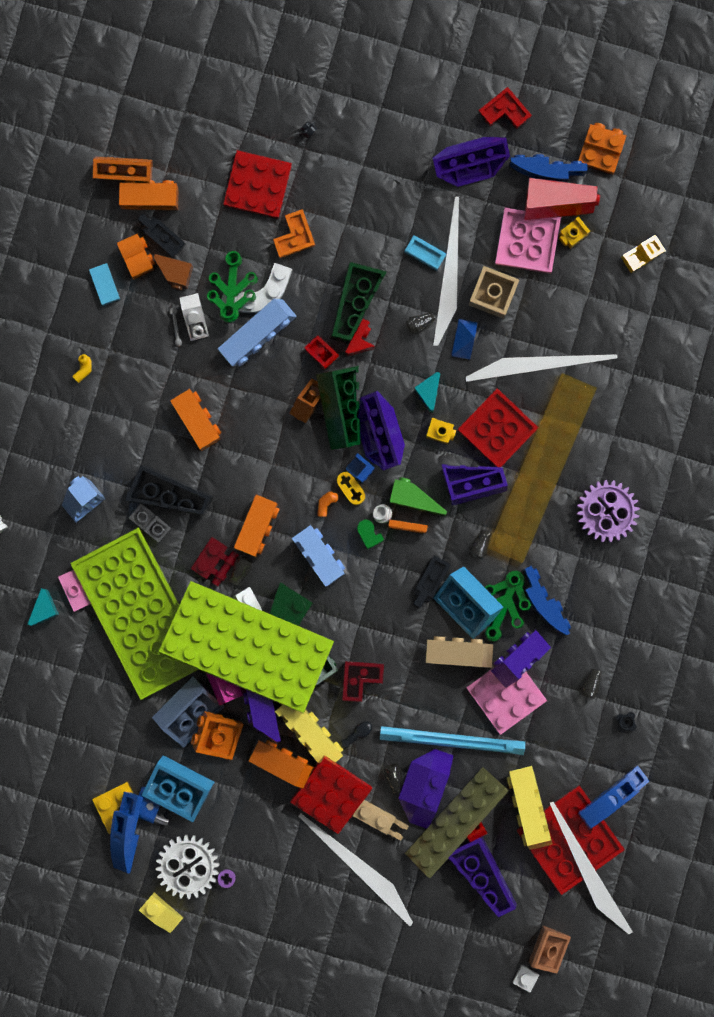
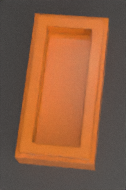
M389 520L388 527L390 529L425 534L428 525Z

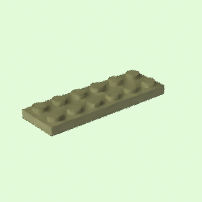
M482 767L405 854L427 877L431 878L509 790Z

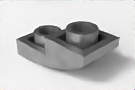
M141 503L128 517L158 543L171 529Z

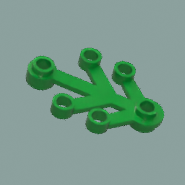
M236 251L229 252L225 258L230 266L228 286L221 280L218 273L213 272L209 275L210 283L217 286L227 296L225 304L220 299L217 291L210 290L207 293L208 300L217 305L220 309V317L226 323L234 322L239 316V310L248 302L252 303L256 300L254 291L246 290L244 296L234 303L235 297L248 285H254L258 281L256 274L249 272L236 285L237 270L242 263V258ZM254 276V279L249 281V278ZM218 277L216 281H212V279ZM213 294H216L215 298L210 299ZM249 294H253L251 298H247Z
M519 571L508 573L505 581L485 586L486 590L490 587L493 588L492 596L496 592L507 588L505 595L496 599L503 606V609L495 618L492 626L488 627L485 631L486 638L492 642L499 641L502 636L500 626L507 610H509L512 617L511 624L514 628L520 629L524 625V621L520 618L512 599L515 591L520 600V609L528 611L531 608V602L527 600L522 588L525 583V577ZM513 577H518L517 583H512ZM523 602H528L527 608L522 607ZM517 619L521 621V624L519 626H515V621ZM491 630L496 631V635L494 637L490 636Z

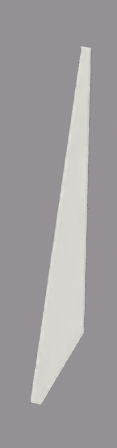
M455 197L433 346L439 345L457 309L459 197Z
M300 813L299 817L387 905L411 926L413 922L394 885Z

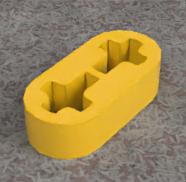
M340 473L337 478L339 488L351 504H362L365 500V493L350 473ZM341 477H350L349 484L352 487L348 488L346 484L342 485ZM352 489H354L356 493L360 492L362 494L360 496V501H357L356 499H351L353 497V494L351 492Z

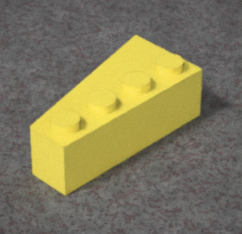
M284 705L275 711L278 716L283 718L287 727L292 732H295L298 740L308 748L309 753L318 763L324 755L334 762L343 757L341 753L343 748L337 741L333 743L330 740L331 734L325 727L321 728L317 724L319 719L312 711L308 713L305 709L303 714Z
M529 766L509 771L510 777H507L509 788L514 790L515 796H512L514 808L518 807L520 815H517L519 827L523 826L524 834L521 836L524 846H528L529 850L552 845L533 767Z

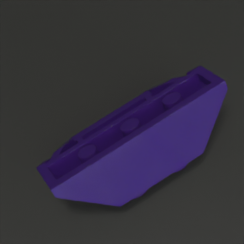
M482 137L446 147L432 159L436 176L459 187L494 177L505 161L508 160L510 154L506 138Z
M378 391L361 397L357 418L360 419V438L366 458L382 470L401 465L405 443L394 408Z
M246 690L247 693H243L245 705L249 704L250 712H247L249 724L253 723V728L275 743H279L280 736L273 701Z
M433 749L411 761L398 797L410 823L426 829L430 826L449 778L453 755Z

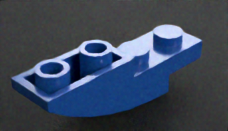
M536 154L533 157L515 155L509 162L511 168L535 179L567 183L569 176H585L587 173V163L572 161L571 164H563L562 161H555L549 164V157H544L542 154Z
M532 566L523 569L530 584V588L525 589L524 592L534 609L556 631L563 635L570 634L569 629H571L567 618L563 619L561 603L559 600L555 601V598L547 601L548 593L544 586H540L538 580L541 578L537 569H533Z
M639 766L634 767L613 786L603 791L590 802L578 815L589 829L593 828L639 793V790L649 782L648 778Z
M131 792L123 793L120 810L114 811L110 835L113 867L126 873L131 872L139 835L135 834V829L143 800L142 796Z

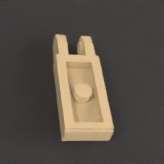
M366 800L361 803L353 814V817L385 834L388 833L398 840H402L403 836L390 829L392 824L395 823L400 828L406 830L409 825L396 819V816Z

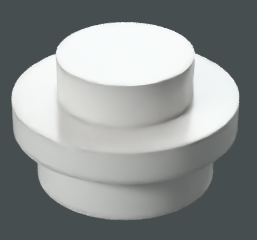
M385 504L376 506L373 511L375 521L381 524L388 522L392 516L391 508Z

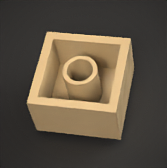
M483 266L469 306L504 319L519 279Z

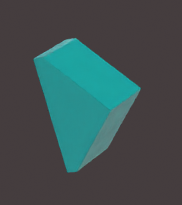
M436 372L414 388V391L428 411L432 413L438 390L439 372Z
M41 588L28 622L30 626H36L59 615L47 589Z

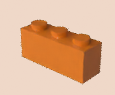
M95 157L93 159V178L150 182L152 180L153 160Z
M125 180V183H120L119 206L121 209L178 210L177 183L170 180L162 181V183H155L153 180L150 182L144 181L143 183Z
M188 389L170 400L201 451L221 440L219 437L221 431L216 423L214 425L211 424L209 420L211 415L206 407L202 409L199 402L202 400L196 391L192 393Z
M255 495L234 546L235 549L254 557L262 554L265 547L263 540L265 536L269 537L273 527L270 526L272 518L276 519L280 510L277 508L278 503Z
M259 740L249 762L296 787L304 788L313 769L312 766L307 764L308 760L297 756V758L293 757V752L285 748L281 750L276 748L277 744L270 740L266 742Z

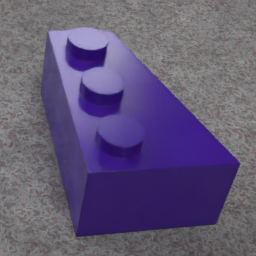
M442 464V473L452 506L507 491L508 484L503 467H466L465 465L448 466Z
M536 630L531 634L529 632L525 633L519 639L521 643L518 646L516 644L512 645L506 651L508 655L505 658L501 656L493 663L495 667L490 671L505 688L518 681L522 677L521 675L528 671L551 648Z

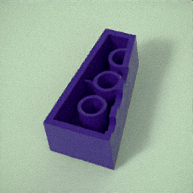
M483 836L472 842L467 841L461 844L448 859L454 863L459 872L465 876L471 886L476 889L498 917L515 910L517 904Z

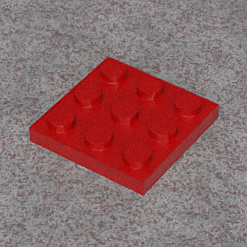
M237 150L223 205L279 219L292 163Z
M497 388L458 428V431L495 467H502L539 427Z
M324 755L310 773L304 788L298 789L290 803L339 834L371 792L372 786Z

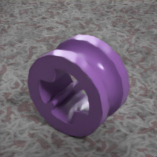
M229 869L221 871L218 875V883L221 887L229 888L235 883V874ZM225 873L229 874V877L232 878V882L229 881V884H225V881L221 879L222 876H225Z

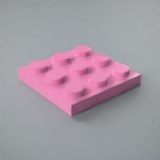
M505 208L495 265L551 274L561 217L524 220L525 211Z
M489 670L466 687L500 735L547 701L527 672L523 673L518 681L505 688Z

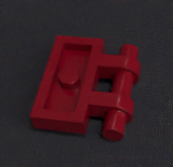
M211 537L191 569L206 579L209 578L211 573L214 574L216 577L212 583L219 586L221 581L226 579V574L231 566L234 567L236 564L235 560L239 554L232 551L228 557L224 554L228 547ZM220 559H222L225 561V563L221 567L220 571H218L217 569H215V567L219 563Z

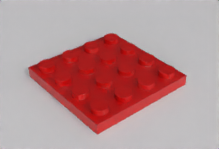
M578 785L554 802L596 871L625 849L604 820L589 829L578 815L591 802L580 785ZM550 805L544 809L552 845L531 849L530 851L560 894L563 895L584 879ZM523 826L516 829L521 838V835L524 834Z

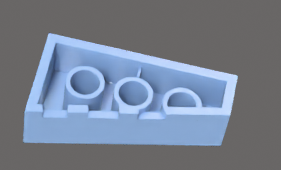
M274 298L225 341L218 350L231 366H242L248 361L247 357L252 353H257L264 343L272 340L280 330L288 326L297 316L283 299Z

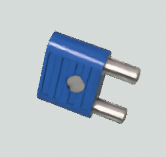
M142 787L139 796H142L145 787ZM143 797L139 819L153 824L157 822L165 826L169 822L168 819L157 815L161 805Z

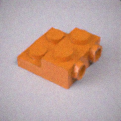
M601 123L590 124L578 161L587 163V167L614 175L627 135H623V131L613 128L612 131L605 129V125Z
M204 711L203 716L200 715L198 717L197 727L199 729L197 734L194 733L192 735L191 745H193L197 753L232 760L244 724L241 721L224 718L220 714Z

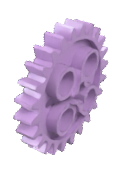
M604 480L603 486L598 481L596 482V488L590 485L589 489L591 492L585 490L583 493L586 498H579L583 504L577 505L578 508L582 509L576 513V515L582 516L578 523L584 522L585 524L581 529L588 528L587 535L594 533V540L601 536V542H604L606 537L609 543L612 542L613 537L619 541L620 534L624 538L627 537L625 531L632 532L633 530L630 525L636 526L637 523L633 519L639 518V515L634 514V511L640 509L634 507L638 500L631 499L634 493L628 495L629 487L623 490L621 489L622 483L615 486L614 480L610 485H608L607 480ZM607 493H612L615 496L613 503L606 501ZM598 497H600V498L602 499V502H603V504L605 505V507H606L607 509H608V508H611V509H612V511L610 512V514H611L612 517L618 522V526H616V525L614 524V521H613L612 517H611L609 514H607V515L604 514V511H605L606 509H605V507L598 501V499H597ZM591 504L599 506L598 514H593L590 511ZM618 509H623L626 512L624 519H620L617 516ZM603 519H606L610 522V528L608 530H605L601 527V521Z

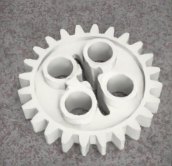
M188 835L184 836V840L178 836L177 843L171 839L169 841L171 847L164 845L163 847L166 852H159V855L163 858L156 860L157 863L161 864V866L156 868L157 871H161L157 878L164 879L161 886L167 884L166 892L172 889V896L178 892L180 893V899H182L184 894H187V898L190 899L192 893L197 898L199 896L198 891L205 894L206 890L204 887L211 889L212 886L209 881L216 882L213 875L219 874L217 870H214L215 867L219 866V863H214L218 855L212 856L215 849L208 850L209 842L203 845V838L197 842L195 835H193L191 840H189ZM186 849H194L195 857H187ZM198 857H202L201 861L195 863L190 868L191 871L186 869L178 876L173 877L174 873L178 872L185 866V862L186 864H190ZM176 859L179 862V868H171L169 865L170 860ZM197 865H204L206 873L198 874L196 871ZM187 876L190 879L189 885L181 884L180 877Z

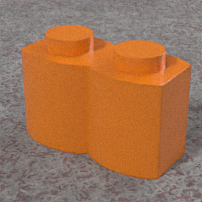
M135 234L117 242L133 279L154 271L153 265H155L152 255H147L145 248L148 246L144 237L140 238L138 234Z

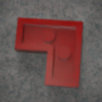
M508 87L478 111L489 126L505 115L516 129L532 116Z

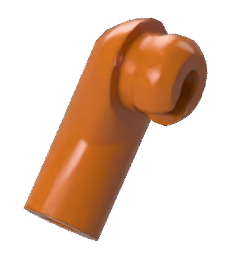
M330 491L319 499L318 517H327V507L331 503L338 501L337 493Z

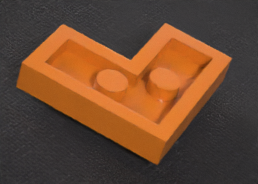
M303 209L285 215L291 233L273 239L279 258L315 246Z

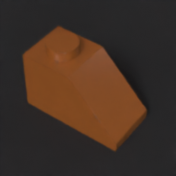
M155 254L154 259L171 285V288L176 290L188 289L193 271L192 264Z
M311 378L297 397L290 411L292 416L304 423H307L321 401L317 381Z

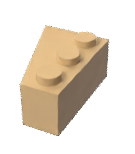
M434 636V640H427L426 663L492 668L493 644H483L481 639H471V643L464 642V638H452V641H445V637Z

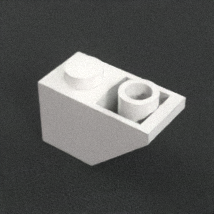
M198 293L181 297V309L190 340L209 337Z

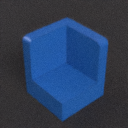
M357 453L355 458L346 467V470L363 484L375 470V467Z

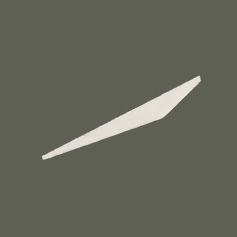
M617 355L502 358L468 375L466 382L616 359Z
M551 802L550 805L596 908L626 933H632L633 931L554 802Z

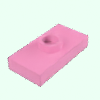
M74 570L58 577L74 612L91 605Z

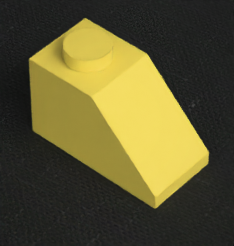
M155 892L139 909L149 920L169 933L183 919L177 911Z

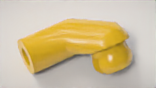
M86 354L79 356L80 370L73 375V378L78 383L92 371V361Z

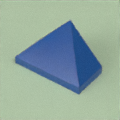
M458 320L452 357L470 360L477 322Z

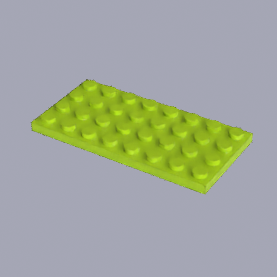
M140 528L70 563L140 700L198 670L159 653L180 605Z
M190 581L159 653L304 714L334 641Z

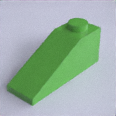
M399 477V480L395 479L390 498L391 504L446 516L447 511L415 484L410 483V479Z

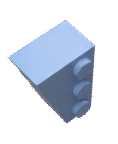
M78 476L70 482L71 486L67 489L62 503L63 508L75 523L105 500V497L92 481L84 476L81 478Z
M310 525L294 536L292 540L325 587L342 577L345 574L343 570L346 568L339 559L337 561L332 556L334 551L330 545H324L321 540L323 535L318 528L313 529Z

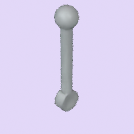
M171 308L170 314L173 317L176 337L175 345L181 346L182 341L179 338L176 318L177 309Z

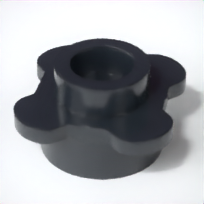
M307 121L300 128L302 132L299 135L309 138L317 130V127L314 125L316 122L310 123Z
M633 712L625 715L620 713L616 716V720L619 723V732L636 730L637 725L635 724V714Z

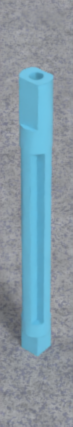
M381 726L380 740L524 755L525 752L524 741Z

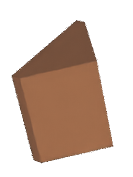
M542 926L529 960L531 967L558 973L571 937Z

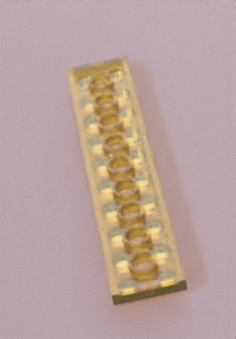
M561 374L487 547L488 549L520 563L524 562L594 397L596 387L566 374Z

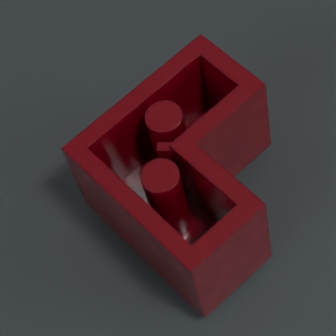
M345 661L343 700L362 702L363 682L383 684L384 664Z

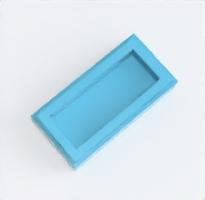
M413 235L404 253L436 271L446 256V253Z
M108 264L89 269L102 306L120 300Z

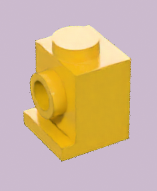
M578 216L560 231L559 239L565 247L568 245L571 249L587 237L590 230ZM575 230L577 235H571L570 231Z
M432 418L426 438L448 445L449 440H454L456 430L453 429V424ZM444 428L446 433L440 434L438 430Z

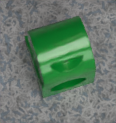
M362 520L359 522L358 533L367 550L384 541L381 533L375 534L374 525L371 521Z

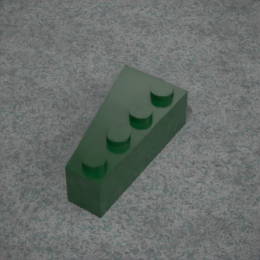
M353 262L348 264L330 339L344 343L351 341L387 271Z
M359 366L316 374L331 450L360 444V419L357 418L359 401H357L356 390H359V382H356V373H359Z
M280 582L270 614L299 626L313 603Z

